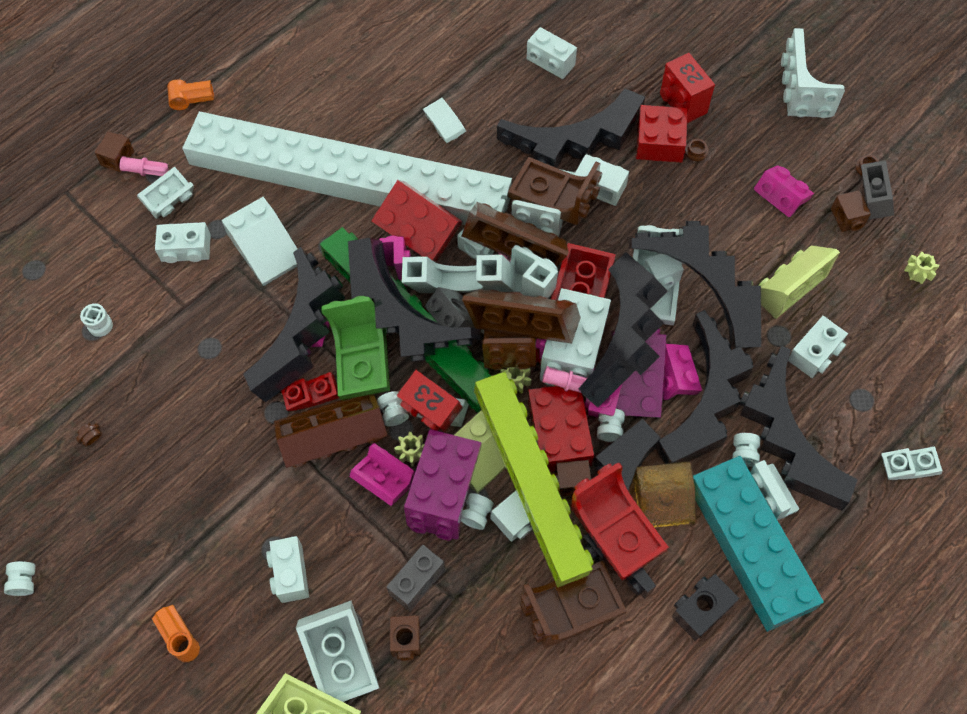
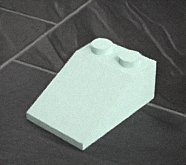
M264 197L222 220L228 237L263 286L297 267L293 254L297 247Z
M352 601L298 620L296 630L318 690L344 702L379 689Z

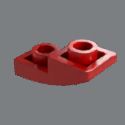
M331 372L309 381L302 378L282 390L287 411L305 409L339 398L336 380Z

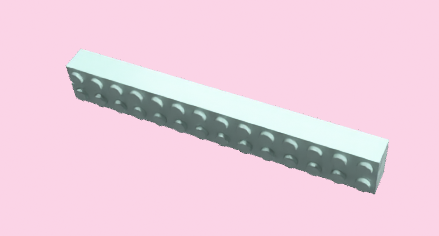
M200 111L182 148L189 165L376 206L382 205L397 180L405 181L462 220V225L466 224L469 212L476 202L488 204L493 209L505 213L510 201L508 190L512 185V178Z

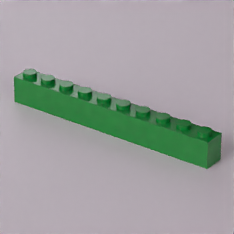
M342 227L321 242L320 247L323 257L351 284L348 241L358 240V238L352 232L348 233ZM391 276L399 292L409 304L428 319L437 322L431 313L422 307L421 301L415 295L411 296L399 279L395 280ZM457 342L449 343V348L435 349L436 355L426 356V362L478 414L481 411V407L474 393L475 382L491 377L488 368H484V363L481 361L477 362L472 357V353L467 346H457Z

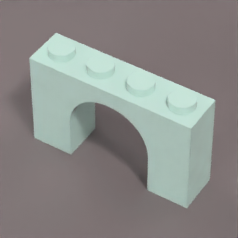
M477 255V265L448 266L435 263L428 257H403L402 283L419 293H434L438 287L455 290L459 293L473 292L478 289L515 292V266L503 255Z

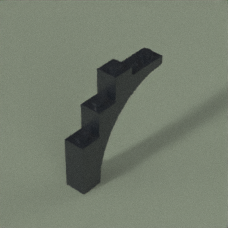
M624 88L617 99L600 113L589 119L559 127H530L501 119L497 124V140L505 145L518 148L525 154H531L533 159L557 168L565 153L582 160L586 154L590 156L598 142L603 143L607 147L620 150L639 118L640 106L644 105L645 97Z
M686 221V226L679 227V237H676V232H660V237H650V233H635V238L628 239L629 249L649 250L667 255L688 266L705 281L714 292L723 309L729 329L730 346L735 348L761 347V286L753 285V281H737V286H735V256H727V251H711V256H709V225L701 226V221Z
M373 238L348 241L352 299L357 296L371 298L375 305L376 329L386 330V334L399 333L401 357H410L411 362L426 361V356L436 355L435 349L449 348V343L457 342V346L473 345V340H482L481 329L444 326L428 319L414 309L401 295L391 278L385 261L382 241Z
M301 247L293 252L298 267L299 280L292 312L273 345L258 362L244 373L250 391L265 403L314 367L310 359L312 353L309 347L330 332L325 323L328 320L323 315L321 307L333 301L342 302L346 299L341 291L344 286L335 275L331 277L325 270H322L319 266L317 267L319 261L312 252L307 254Z
M627 252L608 269L615 278L620 291L621 306L619 320L613 339L595 370L578 388L597 408L635 371L642 375L660 357L645 341L664 324L650 308L668 291Z
M705 310L696 314L692 324L701 341L705 356L706 381L704 393L691 416L675 431L658 441L656 451L668 471L723 446L727 438V430L723 422L718 421V419L737 410L741 402L738 390L732 385L749 378L753 369L751 357L744 353L741 347L731 350L729 341L726 337H722L718 331L716 321L713 317H709Z
M781 346L777 354L772 352L766 367L771 368L769 374H763L759 385L754 384L750 392H744L739 404L743 406L740 416L764 425L760 435V439L763 440L760 450L786 460L780 474L784 476L783 481L787 488L843 511L851 500L858 479L839 470L823 458L806 440L796 424L788 404L785 386L786 366L791 349Z
M642 419L595 457L594 470L596 474L605 465L611 464L613 466L619 462L623 467L622 478L629 492L633 477L644 460L656 449L661 437ZM588 533L584 535L582 540L583 549L588 550L592 559H595L597 562L606 560V557ZM643 567L626 578L628 580L627 585L636 595L640 594L644 599L656 587Z

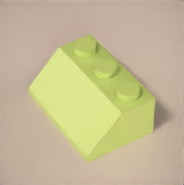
M812 245L804 252L802 250L798 251L791 259L792 262L788 265L782 264L775 271L771 279L765 278L758 285L761 286V305L777 319L828 276L840 252L837 249Z
M482 410L454 434L455 436L481 442V450L470 483V487L477 494L506 468Z
M285 673L256 714H360L361 711Z

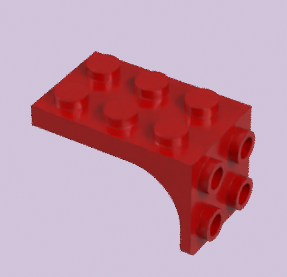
M618 462L613 466L611 464L605 465L597 472L598 476L590 481L586 478L574 487L575 491L573 492L571 510L623 581L666 552L669 547L631 497L622 478L623 467Z

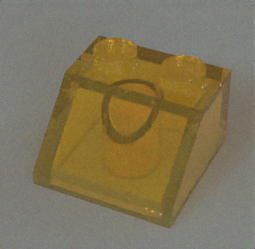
M690 462L636 468L633 479L637 504L653 527L692 524L696 522L695 486Z

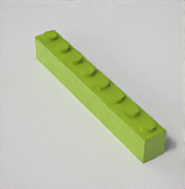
M502 372L475 382V396L557 587L588 576L592 571L593 559L590 552L582 547L580 529L571 522L569 517L571 514L570 507L566 499H561L558 492L560 489L559 482L554 474L551 475L547 465H549L547 455L537 445L538 436L533 426L529 427L526 420L528 416L527 410L523 402H518L515 395L517 394V388L513 379H508L506 372Z

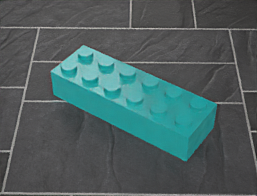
M741 456L692 476L688 488L767 632L816 610L824 603Z

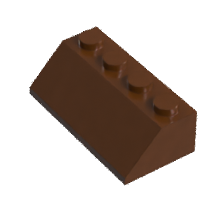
M476 202L469 212L461 235L510 258L512 256V248L515 245L521 248L526 247L538 257L549 259L556 267L569 253L566 240L559 238L556 234L547 233L531 223L522 222L511 214L497 211L485 203Z
M482 289L466 294L462 299L475 328L572 344L581 319L577 304L569 300L559 301L542 296L531 297L520 293L510 294L497 290Z
M374 394L340 400L274 421L276 440L286 468L291 466L300 467L305 465L307 461L316 458L326 459L332 453L341 450L351 451L357 445L367 442L376 443L382 437L388 436Z

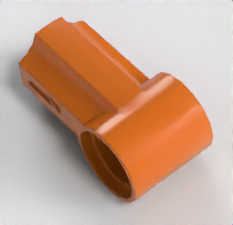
M172 80L167 85L169 106L174 110H184L188 108L190 103L214 100L211 80L194 83Z
M170 605L157 611L152 620L166 642L168 651L179 661L190 662L194 660L200 651L199 643L193 638L175 606ZM188 641V647L184 651L178 652L180 644Z

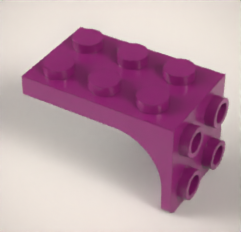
M658 329L645 342L660 357L642 375L635 371L622 384L616 409L623 411L626 416L661 418L666 335L660 334V329ZM611 331L612 339L615 331Z
M429 430L404 506L406 523L412 531L420 534L425 532L433 533L438 538L447 541L459 538L463 507L481 450V442Z

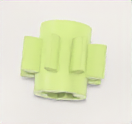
M921 252L918 257L911 255L907 261L908 265L904 270L909 273L910 280L923 284L926 278L930 281L934 279L939 265L935 264L934 256Z
M507 368V370L501 369L500 373L506 372L508 379H513L517 391L523 393L524 385H531V379L528 377L531 371L530 368L525 370Z
M409 432L408 436L404 438L398 437L401 446L395 447V453L401 454L399 459L402 463L407 461L414 467V463L420 460L425 444H422V435L416 437L412 435V432Z

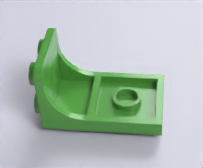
M357 296L351 300L333 301L321 307L322 313L331 326L335 340L338 397L344 400L390 391L386 330L376 329L375 305L371 298Z

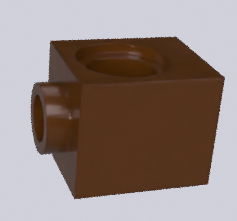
M107 131L94 153L101 166L122 173L120 170L121 157L131 158L135 151L127 136Z
M859 190L838 195L831 207L841 232L860 230L865 226L871 214Z
M588 460L556 463V471L551 472V475L554 474L559 482L560 489L558 492L560 497L573 496L574 487L586 478L589 481L591 480Z
M419 616L390 617V652L393 657L397 656V660L409 661L413 660L414 656L421 655ZM403 633H410L413 635V640L408 645H401L398 643L399 636Z

